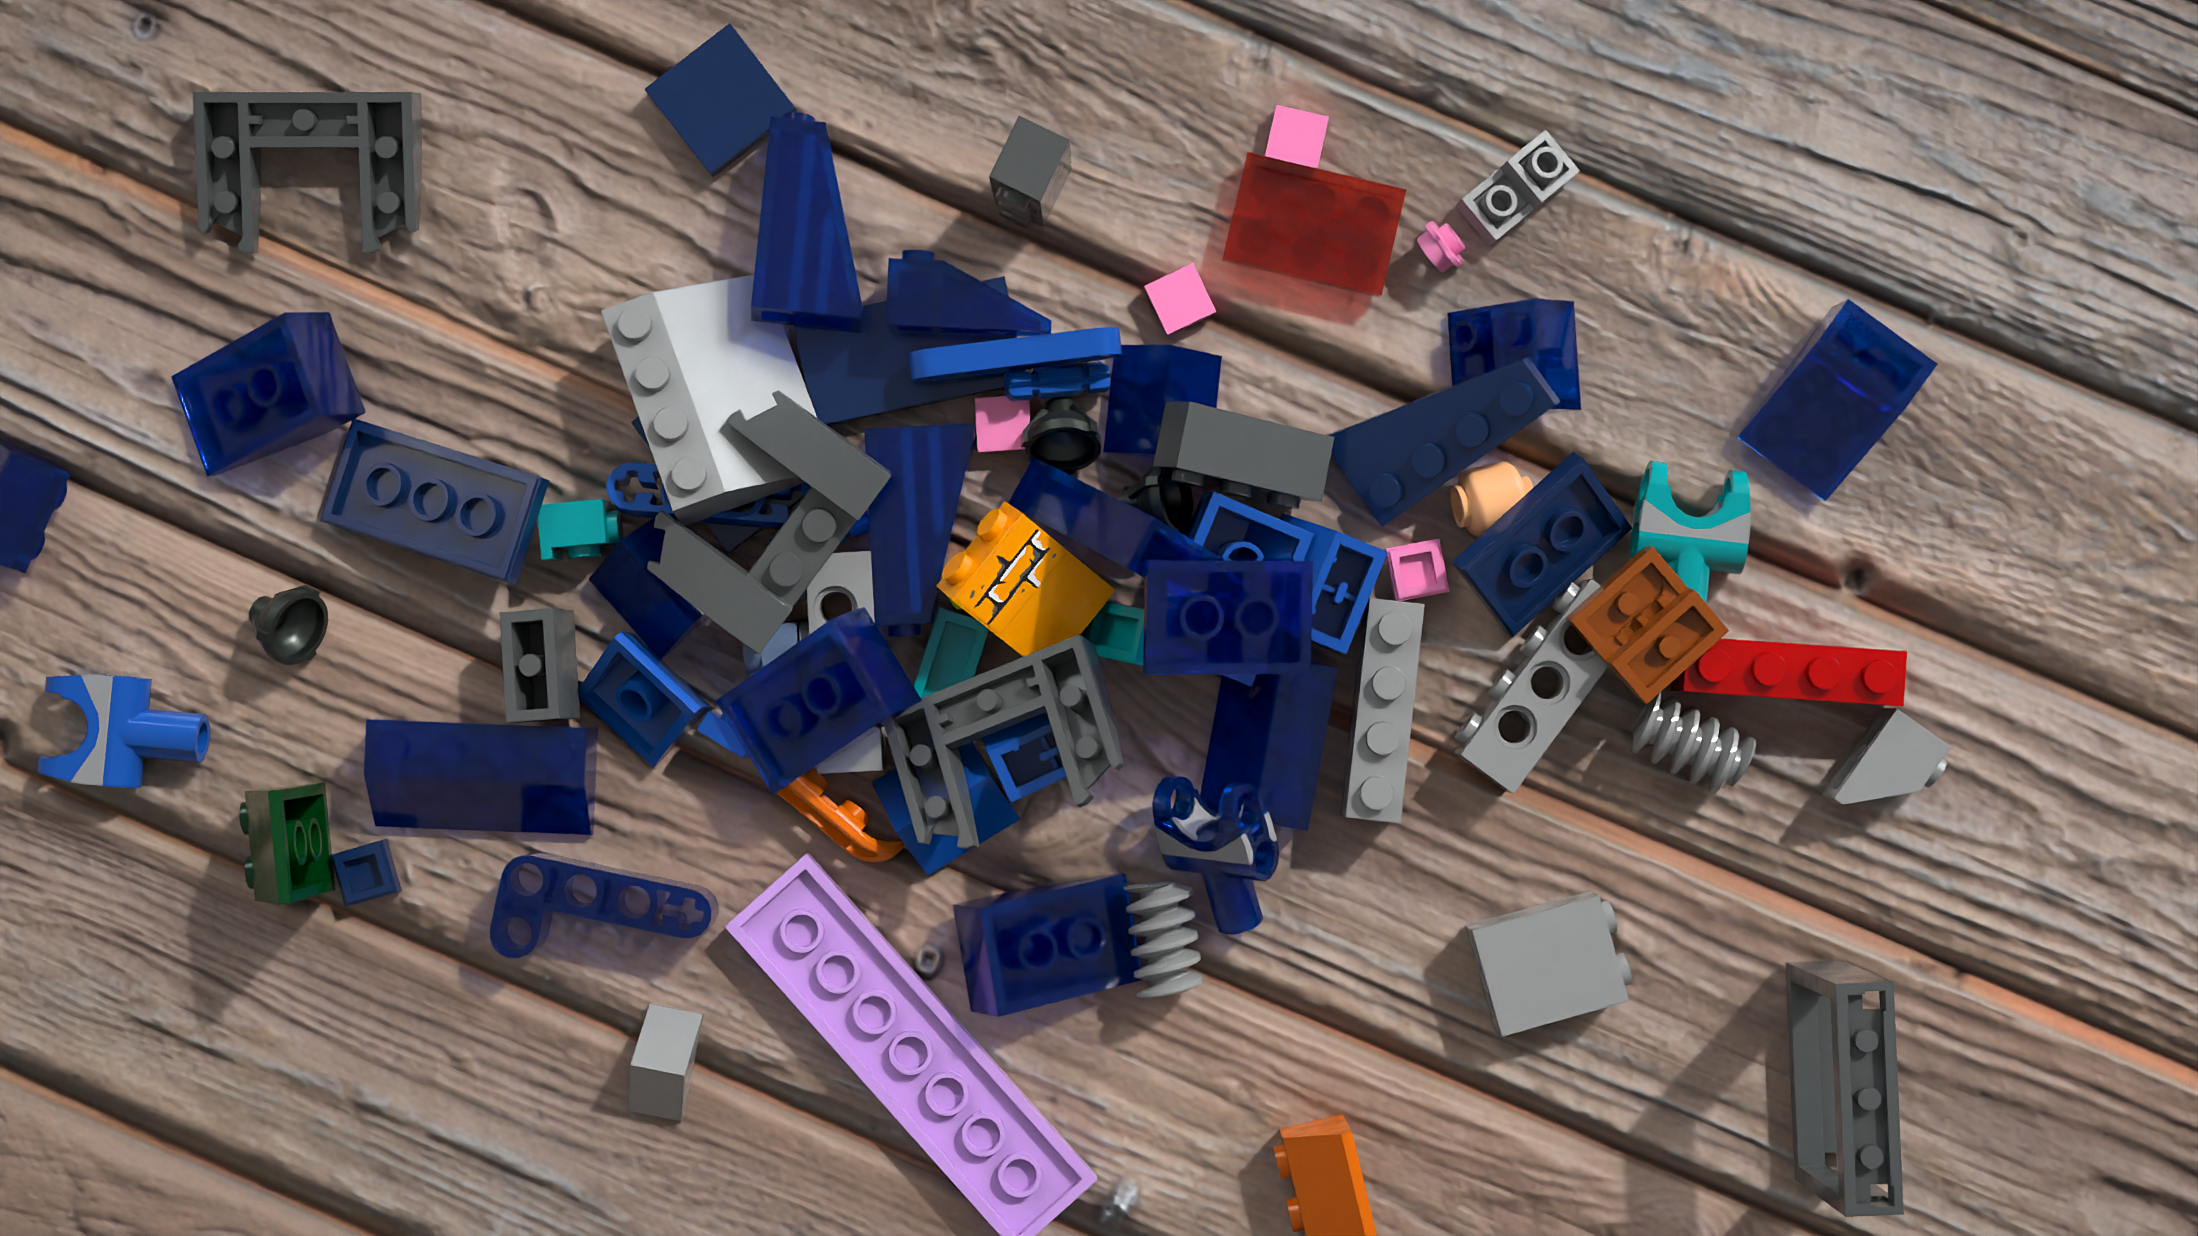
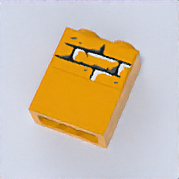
M1004 501L999 509H993L984 516L977 527L975 539L964 552H958L947 562L942 571V579L936 586L952 601L1023 657L1081 634L1116 591L1006 501Z

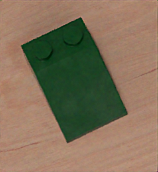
M325 783L245 791L246 802H242L240 805L239 817L243 833L245 835L249 834L251 856H248L245 860V878L248 887L254 889L255 901L278 905L290 904L334 891L335 880L333 863L330 856L332 855Z

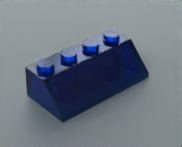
M393 718L366 719L364 778L375 827L594 835L598 727Z

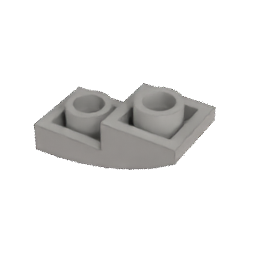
M1544 130L1507 160L1491 176L1463 197L1455 206L1490 247L1571 180L1580 170L1552 136Z

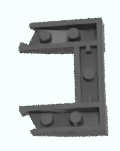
M193 92L198 223L200 231L209 233L216 223L242 236L237 249L245 253H258L261 201V148H359L362 253H375L381 250L382 246L379 237L405 224L410 233L419 230L422 180L421 93Z
M780 390L772 393L777 405L746 420L741 409H739L726 420L732 427L811 486L751 569L747 571L662 509L655 517L654 528L665 530L660 563L649 560L647 567L651 573L690 604L758 654L762 652L791 613L794 604L891 477V472Z
M1080 634L881 714L919 843L929 845L933 834L958 837L957 847L972 850L979 847L969 789L958 747L1047 712L1076 806L1081 808L1089 804L1094 798L1089 789L1111 765L1117 770L1124 766L1110 699L1092 642Z

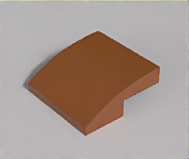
M1648 545L1565 617L1592 650L1644 704H1648L1729 632L1728 628L1694 589L1688 588L1655 548Z

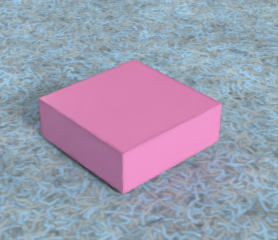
M1276 105L1264 161L1316 172L1329 117Z
M1194 263L1144 286V290L1167 337L1216 314V310Z
M1006 396L974 398L978 453L1025 451V447H1021V434L1031 422L1029 400L1013 402Z
M1440 539L1384 549L1388 552L1386 561L1394 601H1404L1450 592Z

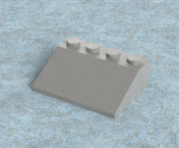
M764 273L656 291L601 310L670 505L681 524L684 526L690 525L717 513L737 508L805 482L726 422L729 416L741 409L746 420L777 405L772 395L777 390H780L817 417Z

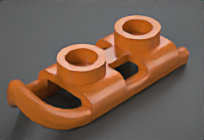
M803 766L795 774L785 768L777 777L778 781L771 788L846 852L860 860L869 862L886 861L905 848V844L901 839L889 842L881 841L863 832V829L870 822L866 812L848 800L840 806L832 802L823 794L828 788L827 781L821 774H817V771L809 766Z

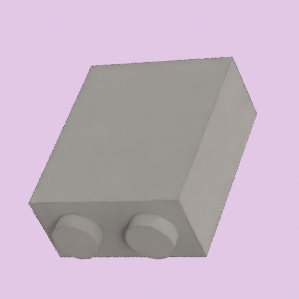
M1590 890L1465 925L1494 1030L1502 1037L1629 1001L1625 986L1632 985V975L1625 955L1623 953H1615L1610 934L1617 932L1618 927L1612 906L1608 900L1601 902L1600 896Z

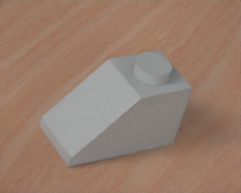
M1882 708L1823 791L1821 797L1828 802L1844 805L1920 792L1923 786L1929 788L1942 775L1947 765V761L1943 758L1951 746L1899 709Z

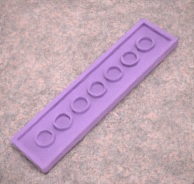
M806 853L725 926L1000 1236L1037 1235L1097 1181V1175L809 853Z

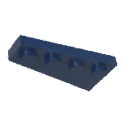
M1527 356L1465 380L1455 386L1429 394L1406 405L1380 413L1362 422L1326 435L1335 437L1331 453L1332 458L1383 527L1553 408L1560 400Z

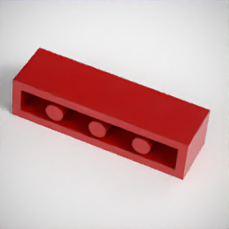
M1720 639L1671 682V691L1904 706L1907 651Z

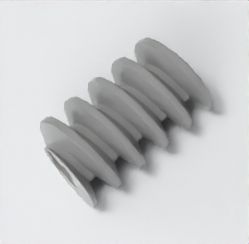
M1661 692L1648 704L1644 705L1633 729L1634 737L1631 752L1637 754L1648 743L1653 745L1650 762L1657 764L1667 753L1672 755L1670 772L1673 774H1677L1686 764L1692 766L1689 782L1693 785L1705 774L1711 776L1708 792L1712 795H1715L1725 784L1732 787L1737 784L1754 755L1756 739L1746 737L1739 742L1738 730L1733 727H1727L1719 733L1720 724L1718 719L1709 716L1699 723V709L1689 706L1680 713V699L1674 696L1668 697L1660 704Z
M1155 881L1124 886V891L1140 895V900L1126 906V913L1142 916L1143 919L1142 922L1128 929L1129 934L1145 938V943L1131 950V955L1148 961V965L1134 972V978L1150 981V987L1137 993L1136 997L1152 998L1175 995L1200 985L1203 982L1202 973L1186 969L1201 960L1200 952L1184 948L1185 945L1198 939V933L1195 929L1181 926V924L1195 917L1194 908L1178 904L1193 895L1192 887L1176 883V881Z

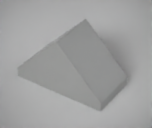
M654 1003L649 1004L630 1064L628 1111L677 1121L683 1120L704 1013Z

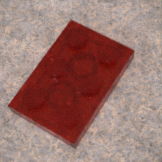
M1248 152L1222 261L1380 298L1406 189Z

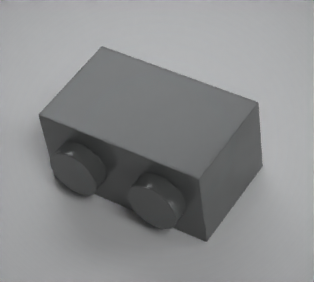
M546 608L499 612L506 723L580 719L574 611Z

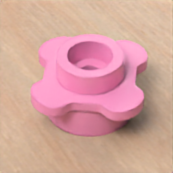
M1434 221L1425 225L1427 231L1417 238V242L1429 260L1441 273H1444L1453 265L1457 268L1462 266L1465 262L1460 253L1466 248L1454 230L1447 223L1440 228Z

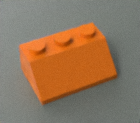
M1343 1114L1279 1129L1283 1144L1273 1146L1280 1178L1291 1176L1295 1192L1294 1198L1286 1199L1293 1232L1304 1230L1305 1236H1377L1353 1134Z

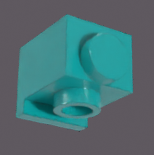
M596 499L542 504L538 515L541 560L563 561L562 550L565 549L568 552V559L601 556L600 546L615 545V543L623 542L621 514L619 510L612 511V503L610 501Z

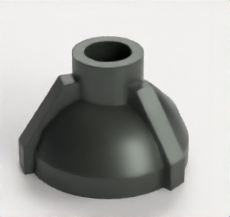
M1057 397L1048 400L1044 409H1041L1021 434V447H1025L1026 458L1035 467L1049 472H1066L1067 475L1076 474L1077 470L1083 469L1097 460L1101 453V437L1098 432L1097 422L1078 407L1073 399Z
M1152 465L1147 468L1140 481L1132 486H1125L1122 489L1120 497L1122 511L1127 518H1138L1139 524L1168 540L1184 538V533L1188 530L1193 515L1191 485L1171 481L1172 471L1153 467Z
M303 585L276 593L273 598L261 596L252 604L249 611V620L256 639L259 640L270 658L285 665H294L306 659L311 660L316 655L315 651L321 644L328 626L327 606L322 598L319 597V591Z

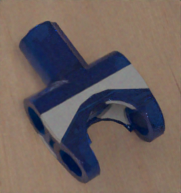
M1166 776L1158 784L1152 801L1156 836L1166 866L1171 870L1202 874L1214 920L1220 933L1235 935L1254 929L1261 923L1263 916L1253 880L1267 881L1275 873L1279 861V847L1275 830L1260 791L1253 784L1232 782L1228 784L1222 792L1219 802V814H1217L1206 805L1198 790L1194 789L1192 782L1187 777ZM1175 789L1176 798L1174 806L1171 809V796ZM1242 795L1243 805L1238 813V801Z

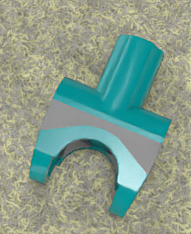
M1650 460L1644 471L1633 510L1631 525L1633 529H1631L1629 544L1630 560L1646 545L1653 546L1688 588L1694 589L1707 602L1710 571L1741 574L1745 566L1751 526L1748 476L1744 471L1729 470L1724 480L1722 495L1717 496L1715 506L1708 514L1702 517H1693L1681 511L1671 496V485H1667V463Z

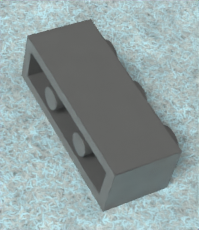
M1018 116L989 176L995 204L1001 208L1000 216L1023 228L1028 229L1031 222L1044 227L1072 170L1069 139L1022 116Z
M1166 402L1153 467L1172 471L1171 481L1203 487L1204 480L1209 479L1221 482L1219 490L1221 493L1252 498L1253 490L1269 493L1267 501L1269 504L1299 509L1301 500L1322 502L1335 437L1194 402Z

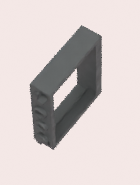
M1840 960L1786 962L1795 1180L1845 1217L1904 1215L1894 982ZM1866 991H1879L1880 1008L1863 1009L1862 995ZM1825 1153H1837L1838 1170H1832L1825 1165ZM1876 1184H1888V1192Z

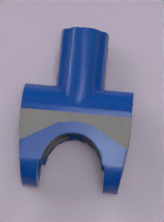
M109 674L46 677L45 692L62 694L61 698L76 703L87 718L88 730L85 740L77 750L67 755L56 757H38L37 772L79 784L141 788L145 758L195 763L204 761L210 742L209 718L205 714L149 709L152 679Z

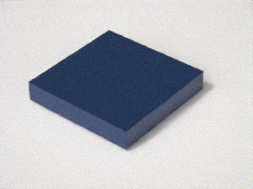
M730 23L645 88L648 95L712 177L798 112Z

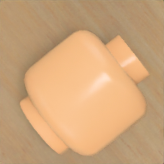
M1498 462L1463 471L1459 476L1457 485L1451 486L1450 504L1457 525L1460 528L1466 527L1475 537L1481 536L1533 488L1530 478L1528 476L1521 477L1518 470L1509 462Z

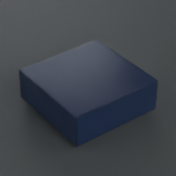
M387 839L330 855L345 907L402 891Z

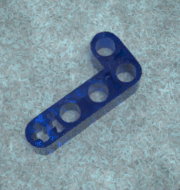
M530 852L512 859L502 872L490 926V940L493 948L500 955L507 958H521L538 950L546 942L554 911L679 938H693L704 933L715 923L719 912V904L715 895L709 889L700 885L543 852ZM526 863L537 866L542 873L543 884L538 892H530L521 885L519 873ZM578 875H586L594 881L597 894L592 903H583L574 896L572 884ZM631 886H639L648 893L650 907L646 914L633 913L627 907L625 894ZM666 892H669L670 896L666 900ZM691 898L695 899V909L703 911V917H699L691 925L686 923L687 914L675 910H669L663 914V920L659 919L665 904L682 906L689 902ZM513 917L522 918L530 925L531 939L527 945H519L510 938L508 925Z

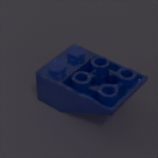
M1847 299L1831 307L1737 438L1821 500L1826 501L1906 409L1938 364L1850 299Z

